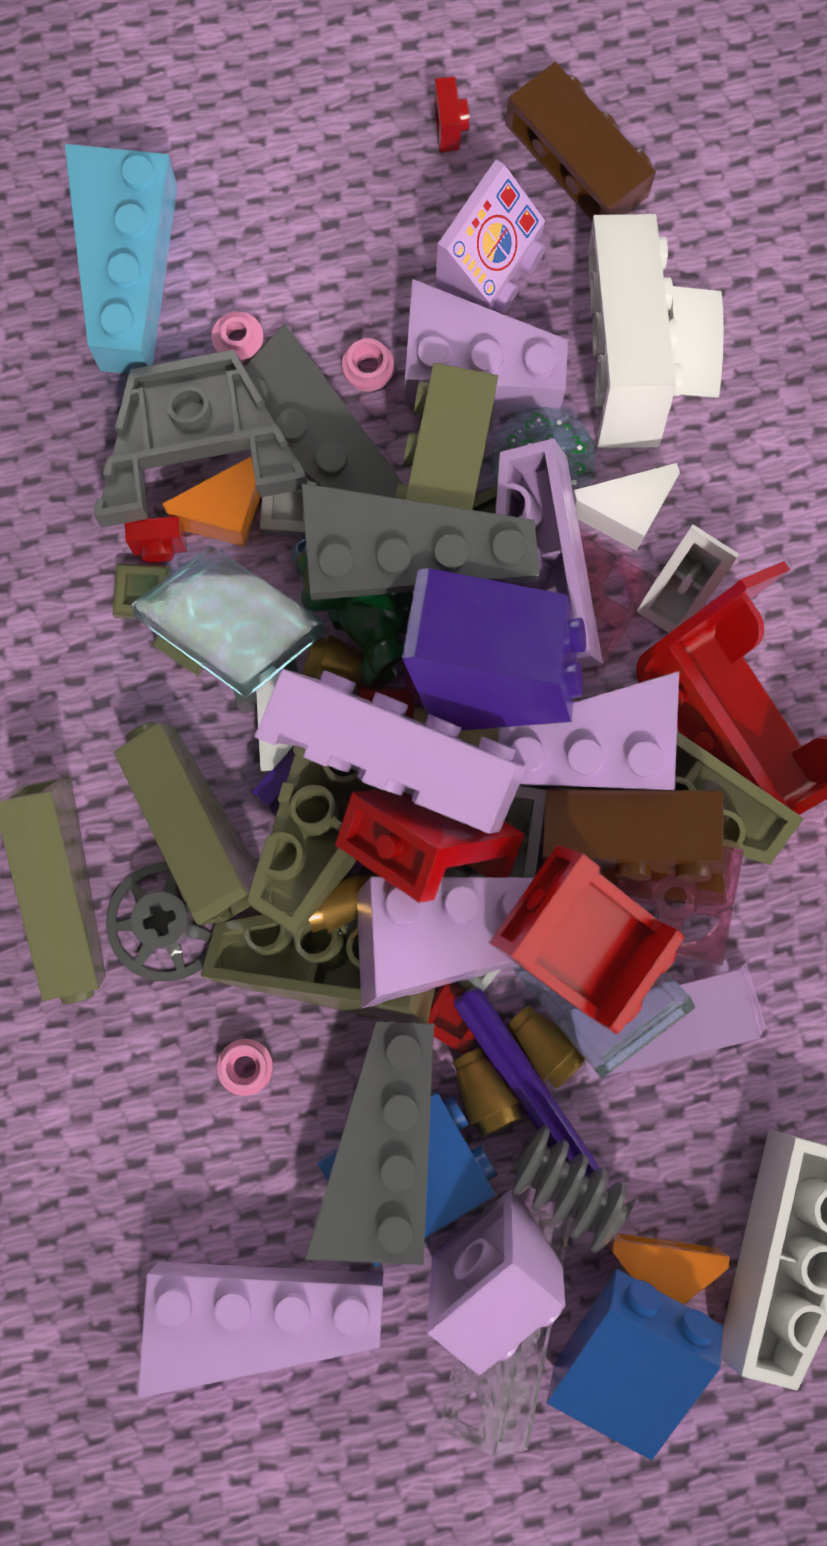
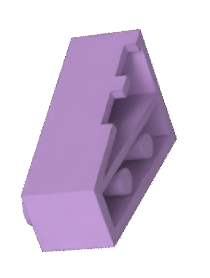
M412 279L405 370V403L415 404L419 382L429 383L433 363L499 375L493 407L495 410L559 414L566 391L567 339Z

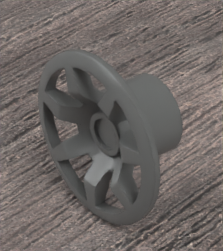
M167 862L147 865L132 873L117 888L110 901L106 922L108 939L114 954L131 972L143 978L161 982L185 979L203 968L208 949L201 958L185 967L181 943L187 937L210 942L212 933L192 924V914L186 902L177 896V883ZM169 872L163 891L148 894L136 884L151 874ZM130 890L138 902L132 910L131 919L117 922L119 905L125 894ZM118 931H133L136 938L143 943L135 961L123 949L118 937ZM157 948L167 949L176 970L158 972L147 969L142 965Z

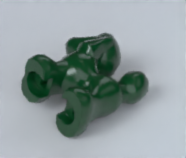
M305 550L295 562L296 575L303 585L301 591L303 606L309 611H327L335 630L345 631L349 638L362 648L365 656L361 661L358 672L361 682L368 689L378 688L390 682L397 676L393 665L404 662L402 657L405 645L398 640L397 636L399 633L407 634L414 593L404 592L311 600L307 550Z

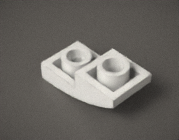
M673 286L672 305L668 311L669 320H676L678 325V342L676 351L673 353L674 363H681L683 367L681 395L719 398L723 360L722 292Z

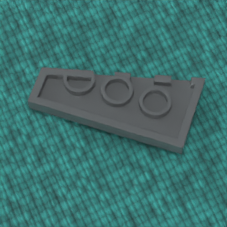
M284 324L244 368L262 397L273 421L284 435L295 459L302 466L305 476L311 482H317V486L395 498L398 484H403V482L286 324Z
M302 483L311 600L414 592L418 569L427 568L509 584L538 582L540 570L535 521L532 519Z
M376 1021L305 1260L424 1265L434 1023Z

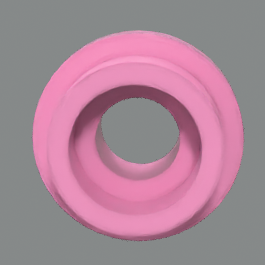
M245 312L225 314L218 319L212 329L211 338L216 353L234 350L241 363L249 362L261 350L264 344V335L260 323L252 315ZM234 330H242L246 333L245 337L239 341H232L228 338L229 334Z
M370 338L360 339L345 351L342 358V371L346 381L352 387L361 391H375L384 387L392 377L394 370L393 357L390 350L381 342ZM370 359L375 361L378 367L374 372L364 373L358 368L360 362Z
M236 1040L227 1045L218 1058V1078L221 1084L233 1094L240 1096L253 1095L261 1091L272 1077V1056L269 1050L256 1040ZM241 1056L251 1057L256 1064L255 1073L249 1078L239 1076L235 1070L236 1061Z

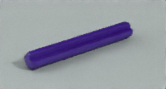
M473 986L460 993L453 1001L454 1007L496 1070L521 1102L519 1104L535 1128L538 1130L541 1126L545 1125L550 1129L547 1146L550 1147L559 1140L565 1139L569 1143L566 1162L576 1155L584 1153L588 1157L585 1176L599 1168L598 1163L483 991Z

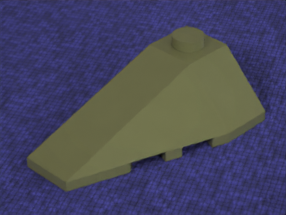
M677 731L674 790L665 791H724L723 851L771 865L804 818ZM559 786L563 790H654Z
M294 746L293 748L295 755L287 781L283 782L278 797L280 804L271 834L266 837L247 899L249 906L294 935L300 932L357 862L356 859L335 846L351 794L353 792L379 790L377 787L362 782L357 777L359 772L351 768L349 772L331 766L326 767L304 758L306 749L300 746Z
M265 915L216 923L201 972V977L205 980L395 1022L428 1023L435 988H432L428 991L398 997L361 1009L358 918L329 934L327 929L312 932L308 921L300 932L294 935Z

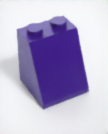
M430 568L418 569L402 658L427 715L430 714L461 727L460 731L572 722L573 698L581 697L583 693L581 666L576 661L577 653L585 652L586 631L583 618H574L568 595Z

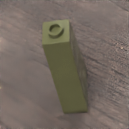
M153 721L136 727L125 736L127 743L113 752L197 925L226 922L251 907L247 904V899L257 865L177 729L161 722L155 725Z
M71 776L17 787L0 798V831L42 1001L60 998L62 1004L80 1002L91 998L95 994L94 990L100 988L106 977Z

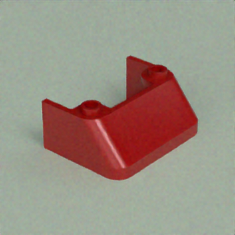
M782 561L740 579L646 650L638 659L636 675L638 682L642 683L679 672L677 731L789 809L801 815L827 800V735L816 737L802 746L744 658L745 655L758 647L763 639L765 630L763 618L751 599L790 571L786 562Z

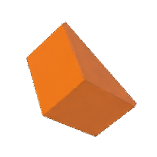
M252 456L164 502L162 505L168 517L179 516L187 532L246 547L261 499L256 488Z
M617 1233L607 1244L631 1277L651 1284L657 1291L684 1305L729 1268L730 1257L718 1247Z

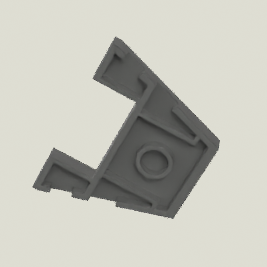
M234 350L130 369L115 426L118 436L113 455L107 457L103 472L106 482L102 498L96 499L94 517L101 528L149 519L143 474L145 469L251 449L255 483L260 497L302 490V483L307 484L304 470L299 461L295 459L284 435L273 421L262 397Z

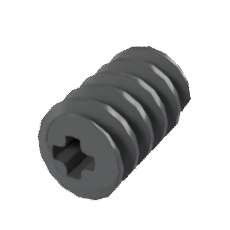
M543 1125L530 1139L507 1176L511 1173L516 1175L512 1194L517 1197L530 1187L534 1188L535 1194L531 1208L537 1211L550 1201L554 1203L555 1206L550 1222L557 1225L570 1215L574 1218L570 1237L575 1240L590 1230L594 1234L589 1251L592 1254H596L617 1234L630 1214L637 1198L635 1196L624 1204L627 1186L622 1181L616 1182L604 1190L608 1173L603 1167L597 1168L585 1176L588 1157L584 1153H580L566 1162L569 1143L565 1139H561L547 1148L550 1129Z

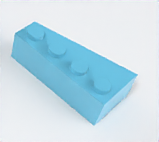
M65 144L88 347L100 371L129 374L130 369L153 365L178 187L169 154Z

